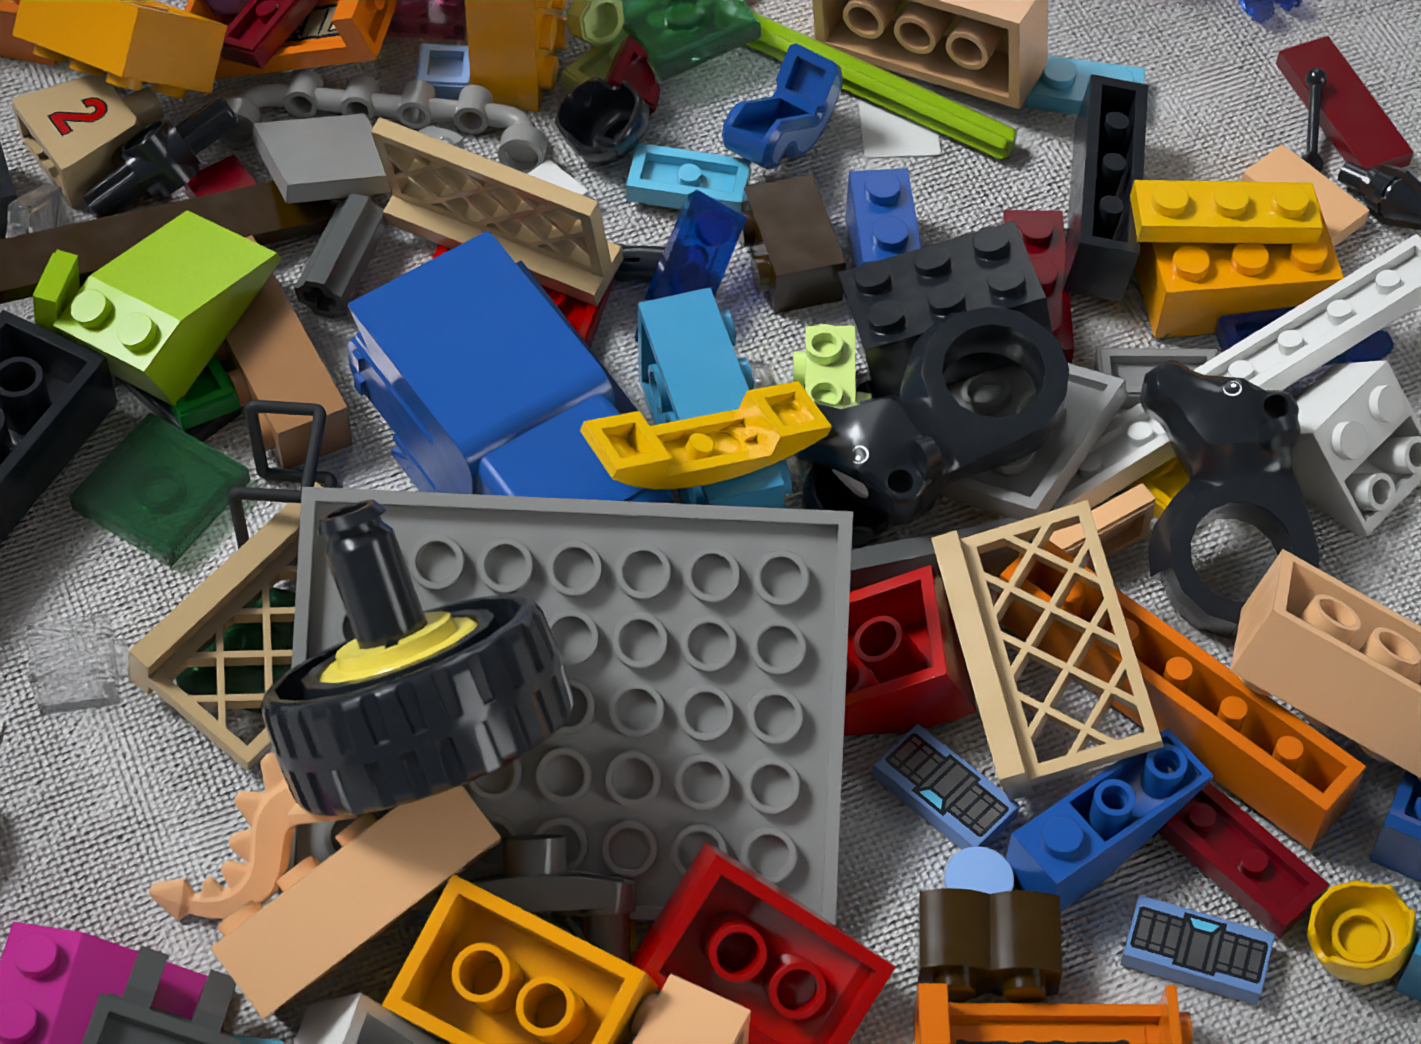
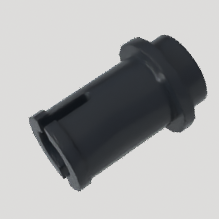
M672 240L669 246H637L617 243L622 248L624 259L615 273L616 282H668L669 288H676L678 282L688 283L690 276L689 247L679 246L678 241Z

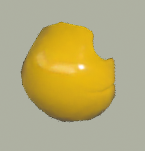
M1355 880L1332 886L1312 906L1307 931L1308 941L1316 959L1336 978L1360 985L1389 980L1408 963L1417 939L1415 909H1410L1396 889L1390 884L1373 885L1370 882Z

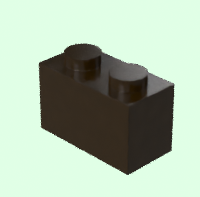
M809 174L744 187L743 212L735 214L736 233L740 246L742 248L750 247L753 254L751 258V273L755 288L758 293L766 291L773 313L778 314L843 301V289L838 272L845 271L846 261L813 175Z

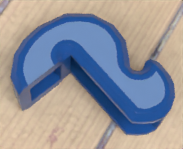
M797 43L790 45L776 78L777 88L773 96L737 103L728 114L723 125L722 140L724 147L764 169L778 167L783 155L787 158L796 159L810 151L824 133L840 96L843 84L841 67L835 62Z

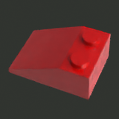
M932 565L850 592L844 736L908 733L917 724L927 729L977 713L974 690L945 586Z
M705 842L630 960L634 967L649 975L658 985L657 989L660 991L663 989L670 974H673L751 1010L748 1044H848L896 968L893 963L708 842Z

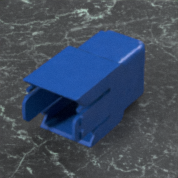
M486 231L348 303V307L359 329V332L355 334L356 337L347 342L349 366L354 377V387L361 396L364 394L367 396L394 431L393 441L397 447L391 449V455L419 492L674 503L672 499L673 489H646L625 485L613 480L580 432L584 421L620 415L619 411L615 408V397L611 383L598 362L491 232Z

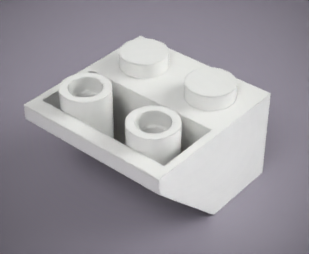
M1387 360L1333 364L1295 400L1299 407L1298 421L1301 431L1299 439L1291 449V463L1302 496L1358 536H1368L1421 482V424Z

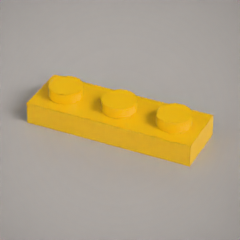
M1134 180L1130 194L1137 242L1317 244L1323 229L1313 182Z

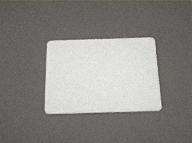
M908 80L933 92V84L931 82ZM858 96L863 152L866 158L938 156L941 154L939 132Z

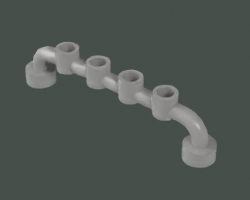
M307 69L295 71L291 76L289 85L277 83L259 84L247 88L236 97L224 99L237 115L239 122L236 127L218 139L231 147L243 148L253 144V123L262 122V115L259 109L276 106L285 107L290 114L299 118L312 117L319 110L340 112L343 115L365 114L369 121L373 116L398 118L405 126L415 129L427 126L430 121L455 123L460 130L470 134L481 133L487 126L505 128L506 130L502 134L498 151L499 161L503 165L526 174L544 162L547 149L545 135L535 127V124L526 113L516 107L493 104L492 94L482 86L469 85L464 87L460 91L458 100L436 98L435 88L423 80L407 82L404 85L402 95L380 93V86L375 79L360 74L349 78L345 90L324 88V81L319 74Z

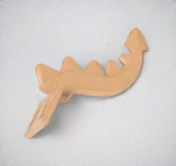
M268 753L261 760L265 793L240 791L235 797L234 802L251 828L234 833L229 838V847L247 863L227 860L223 863L221 873L228 888L225 889L215 878L207 877L203 881L201 893H195L188 880L183 878L156 882L150 888L149 894L156 903L178 921L188 914L209 919H226L251 900L254 903L259 901L261 905H264L280 889L276 881L288 870L293 835L297 826L314 822L357 819L361 814L322 816L305 811L294 800L276 755Z

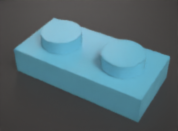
M1048 55V62L1043 68V73L1027 97L1026 108L1078 115L1091 74L1144 84L1145 68Z
M639 143L635 149L626 183V201L735 217L736 213L743 212L744 187L749 186L752 162L745 158Z

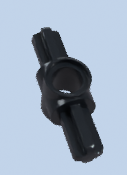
M220 96L215 97L175 127L169 120L161 119L153 122L126 142L122 147L123 153L121 154L126 163L87 190L83 195L85 204L98 219L115 215L146 191L153 198L155 196L157 198H164L174 193L199 172L200 161L196 155L237 126L239 122L237 115L226 100Z

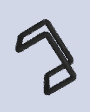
M252 400L245 405V416L257 474L265 480L302 483L300 490L234 487L228 492V502L238 549L250 539L242 500L301 503L302 487H314L315 481L323 483L324 488L337 487V479L334 474L326 471H317L326 422V410L323 406L315 403ZM258 413L313 416L304 470L268 468Z

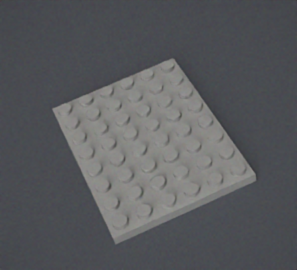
M302 487L292 668L314 655L355 636L324 554L327 542L326 535L319 536L317 531L319 520L326 514L364 500L374 499L386 509L381 515L382 521L392 527L395 532L423 611L479 597L518 595L532 599L544 612L558 647L572 691V711L566 723L538 747L515 761L462 785L500 835L501 843L459 874L458 877L468 881L503 874V838L540 834L565 835L567 870L606 874L633 881L635 883L636 911L629 913V919L656 920L705 842H708L836 925L853 512ZM395 807L371 813L379 820ZM357 819L314 822L297 826L293 835L287 872L311 855L322 863L340 850L342 846L335 837ZM281 888L278 891V896L283 893ZM438 891L415 909L434 910L438 902ZM579 910L551 911V913L558 916L587 917V915H581Z

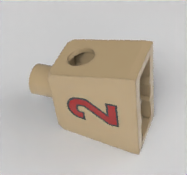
M87 75L11 100L21 140L71 209L84 203L83 195L87 190L126 163L121 154L123 153L122 147L129 139L141 131L142 127L164 118L161 103L155 92L150 89L151 87L147 86L141 89V91H136L121 98L114 87L106 82L105 76Z

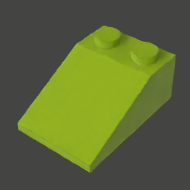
M187 210L91 274L53 326L66 339L105 356L111 374L175 406L176 401L180 397L185 396L282 258L277 252Z

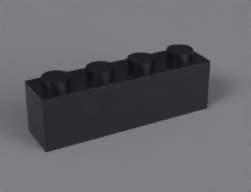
M1094 74L1090 76L1075 122L1063 291L1122 302L1140 254V242H1137L1130 194L1134 180H1143L1148 99V85Z

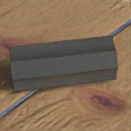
M350 193L348 199L339 201L294 287L298 302L305 304L316 315L334 318L336 313L346 310L389 225L383 214L384 209L377 206L370 197Z

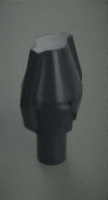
M1351 161L1346 162L1341 167L1338 173V181L1358 191V196L1367 204L1366 208L1369 209V213L1379 222L1389 226L1421 230V182L1408 170L1384 164L1380 166L1379 170L1372 169L1369 171Z

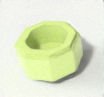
M573 0L566 13L570 34L597 48L614 41L625 21L621 0Z

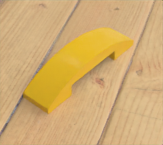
M796 381L748 390L739 408L736 410L652 426L648 424L640 411L584 421L580 432L613 480L638 488L680 489L733 479L770 466L828 436L832 426L800 382Z

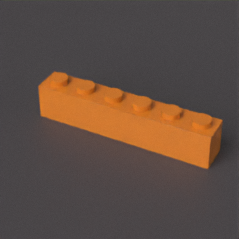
M1050 540L1043 549L1070 563H1073L1075 559ZM1024 554L1017 557L1000 574V580L1006 583L1009 582ZM1036 561L1020 589L1049 603L1065 574ZM1085 566V568H1084L1085 570H1087V571H1089V572H1091V573L1097 575L1095 572H1093L1092 570H1090L1088 567ZM1077 580L1060 609L1090 623L1104 600L1102 591ZM1115 587L1159 732L1168 727L1213 774L1212 779L1311 850L1350 806L1366 766L1269 696L1258 694L1249 689L1240 680L1239 676L1230 672L1227 666ZM997 592L995 603L1001 595L999 592ZM1013 599L1000 623L1026 642L1042 613ZM1108 617L1102 629L1115 635L1110 617ZM1054 619L1037 649L1067 663L1084 633ZM1095 639L1078 669L1109 683L1122 661V656L1119 650ZM1127 676L1120 690L1133 695ZM1091 689L1092 691H1094L1096 694H1098V695L1101 697V695H1102L1101 693H1099V692H1097V691ZM1113 700L1111 705L1143 727L1139 712Z

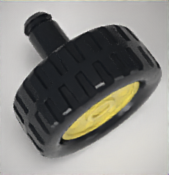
M374 499L356 502L326 514L319 520L317 531L319 536L326 535L327 542L324 554L355 636L314 655L282 675L266 691L261 704L262 717L290 792L302 809L315 815L347 816L385 810L422 800L471 782L515 761L538 747L566 723L573 707V695L566 671L541 607L528 597L494 595L459 601L423 611L395 532L392 527L382 521L381 515L386 509Z

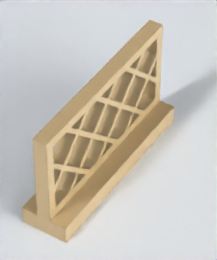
M378 118L371 130V134L392 192V197L383 210L387 224L450 249L486 231L491 232L515 263L522 260L541 285L596 307L598 306L624 259L621 246L611 243L606 239L598 201L384 118Z
M315 481L314 487H322ZM288 503L128 651L129 680L147 695H150L153 691L157 693L246 771L272 747L267 729L265 728L255 739L246 745L226 728L225 709L261 708L264 694L225 695L224 666L264 665L266 693L273 684L272 665L292 664L293 650H271L270 622H294L295 607L270 608L269 590L279 580H297L298 565L296 564L298 563L301 503ZM261 598L262 608H251ZM234 623H262L263 650L224 651L223 633ZM215 641L216 651L204 652ZM216 666L217 695H188L172 681L187 667ZM217 709L218 720L206 710Z
M1088 500L960 539L957 530L931 538L998 780L1009 801L1035 794L1034 785L1164 747ZM1081 523L1086 541L1073 563L1043 550L1054 531ZM1034 538L1031 544L1024 541L1027 539ZM1008 546L1024 554V557L1009 582L1006 583L984 571L980 554ZM1090 558H1092L1097 575L1084 569ZM1036 561L1065 574L1049 603L1020 589ZM1077 580L1102 591L1104 597L1090 623L1060 609ZM990 588L1001 593L995 605ZM1013 599L1042 613L1026 642L1003 632L1000 627V621ZM1108 617H1110L1115 635L1102 629ZM1054 619L1084 633L1067 663L1037 649ZM1095 639L1119 650L1122 656V661L1109 683L1078 669ZM1006 647L1018 652L1012 665ZM1030 659L1060 673L1043 703L1018 690L1017 681ZM1127 676L1133 695L1120 690ZM1072 679L1102 694L1085 724L1055 710L1056 705ZM1113 700L1139 712L1145 732L1115 740L1096 729ZM1024 707L1037 713L1030 725L1028 724ZM1048 719L1078 734L1067 755L1039 763L1034 743ZM1089 741H1092L1099 745L1089 749H1085Z

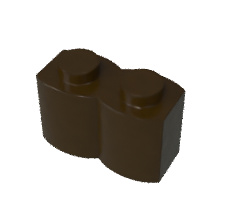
M960 888L931 889L919 893L917 913V989L918 983L947 984L948 1002L952 1003L968 1001L976 994L987 992L1004 996L1005 1000L1010 1003H1040L1046 997L1058 995L1062 978L1060 896L1038 891H1004L988 894Z

